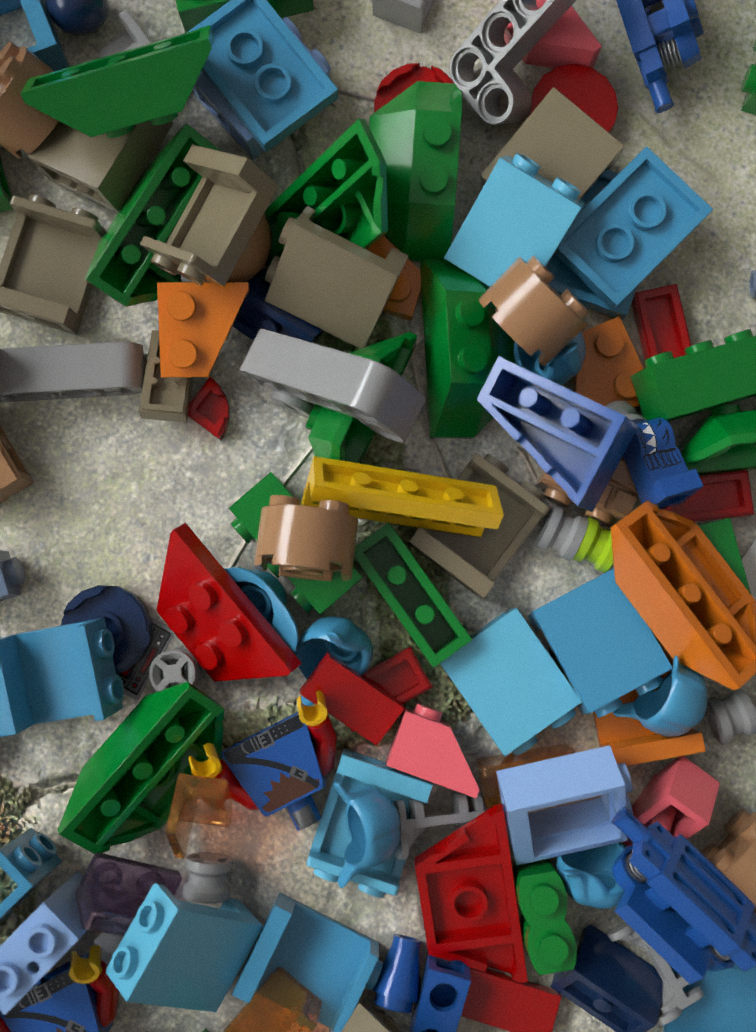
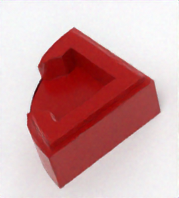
M209 377L190 402L188 417L221 441L229 426L230 407L222 388L212 377Z

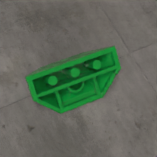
M211 25L29 78L20 94L25 104L89 137L106 134L107 138H116L132 131L133 125L147 121H150L152 125L168 123L178 117V112L183 111L212 49L214 34Z
M417 81L373 113L369 119V128L386 161L388 232L384 236L399 251L408 255V259L411 262H420L423 258L446 260L444 257L451 246L462 117V90H459L453 83Z
M359 118L267 207L264 214L272 231V247L266 262L267 266H270L276 255L281 257L285 246L279 243V238L290 216L297 219L307 206L316 210L312 219L313 223L366 250L388 232L386 161L365 119Z
M187 123L181 127L147 167L101 238L85 276L87 282L124 307L158 300L157 282H182L181 275L178 272L174 276L151 262L154 254L142 247L140 243L144 236L167 243L201 181L202 176L183 162L190 147L195 145L221 151Z
M423 258L420 261L430 439H471L494 418L477 398L498 356L516 364L513 354L515 341L492 318L496 313L495 309L497 307L490 301L484 308L478 300L490 286L447 260Z
M407 332L349 354L383 364L402 377L415 350L418 335ZM319 405L314 406L305 427L311 431L308 437L315 456L360 464L376 433L355 417Z
M726 405L711 409L712 415L697 422L677 447L688 471L696 469L699 476L741 470H756V410L740 412V405Z
M188 681L145 696L82 767L58 827L59 835L91 853L99 855L109 851L110 846L127 843L161 829L203 781L193 776L188 757L192 755L199 762L208 760L204 745L212 743L217 750L219 760L222 759L225 711L223 706Z

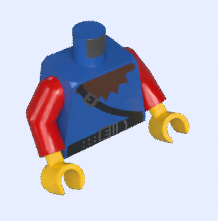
M316 691L318 703L314 706L304 705L301 696L297 697L298 712L227 747L221 753L223 760H219L215 746L212 743H206L204 749L209 758L208 760L199 762L192 755L188 757L193 776L198 780H208L224 795L250 811L260 810L265 817L286 808L297 831L316 823L322 816L311 794L326 786V776L334 769L337 735L327 713L324 693Z
M93 945L90 947V951L80 956L76 951L72 952L71 961L46 973L6 1015L0 1011V1032H109L113 1026V1020L117 1016L119 991L106 973L107 964L101 960V947Z

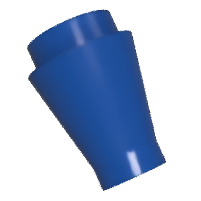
M394 934L392 945L373 988L376 992L374 1001L376 1005L395 1012L411 1013L413 1002H418L420 940L401 934Z

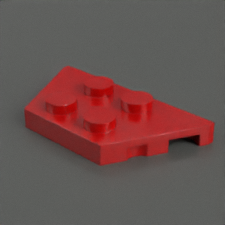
M184 523L173 529L169 537L156 611L212 680L218 682L288 676L302 664L301 661L191 528Z
M496 804L414 858L428 955L447 961L459 960L465 963L467 967L486 972L488 966L512 974L513 981L526 983L528 978L503 805Z

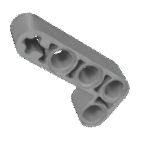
M500 0L456 50L450 62V76L458 89L462 90V94L486 123L516 124L527 117L532 105L531 95L528 88L513 69L576 0H546L539 9L536 5V0ZM511 22L514 29L513 38L509 44H506L504 32L507 25ZM480 58L482 69L481 74L476 79L474 64ZM506 92L509 98V105L503 114L500 109V99L503 93Z
M259 329L239 369L243 376L263 387L355 417L376 433L399 443L406 442L426 400L404 378L383 364L265 329Z
M105 342L0 348V403L122 396L142 393L145 376L143 345L139 343Z

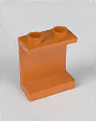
M655 636L663 652L665 653L667 659L669 660L671 666L673 667V658L670 656V654L667 652V650ZM672 669L660 675L661 678L664 679L666 675L672 671ZM636 689L619 698L622 703H629L635 701L639 695ZM593 711L599 748L610 745L617 764L625 763L626 766L706 752L702 732L691 729L680 736L667 737L648 730L636 719L616 717L613 715V712L598 718L595 711Z

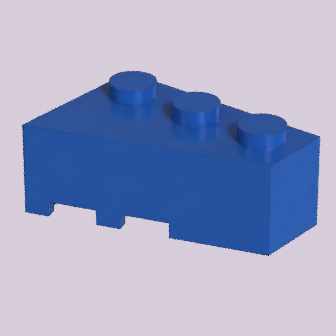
M499 356L477 398L481 405L515 441L519 442L537 461L536 463L568 494L567 496L578 507L591 512L594 511L639 427L628 417Z

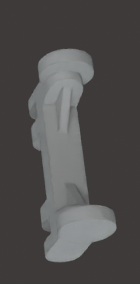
M459 793L453 795L454 813L433 816L424 815L423 802L410 799V818L408 819L406 817L404 801H394L400 817L401 838L395 851L396 858L398 860L407 859L413 841L427 827L449 824L462 827L484 812V805L481 793H478L477 799L470 796L471 811L468 809L466 795Z
M626 922L617 925L607 933L611 941L619 939L621 941H629L646 950L660 975L663 985L662 1002L657 1020L658 1026L672 1022L682 1014L683 1009L704 996L700 986L684 993L682 988L689 983L679 973L674 975L669 964Z

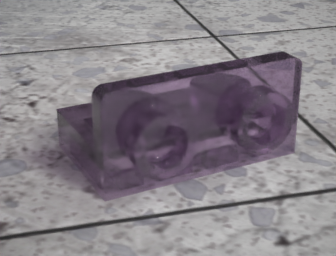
M95 853L75 892L83 929L124 936L153 884L164 885L174 896L182 881L180 872L104 853Z

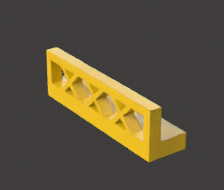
M313 456L301 501L302 505L319 507L320 501L323 500L339 501L349 504L348 513L359 519L478 537L482 536L485 528L498 530L504 516L497 487L494 485Z

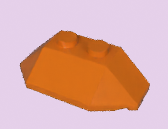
M645 501L610 527L616 584L673 660L676 655L679 657L680 664L732 690L740 689L756 674L755 599L697 523L674 512L660 509L650 501Z

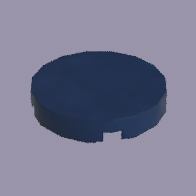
M97 585L83 590L67 604L63 612L64 616L61 625L105 618L106 628L110 630L114 638L115 649L112 656L116 674L133 668L144 658L151 644L153 623L147 606L135 593L120 586Z

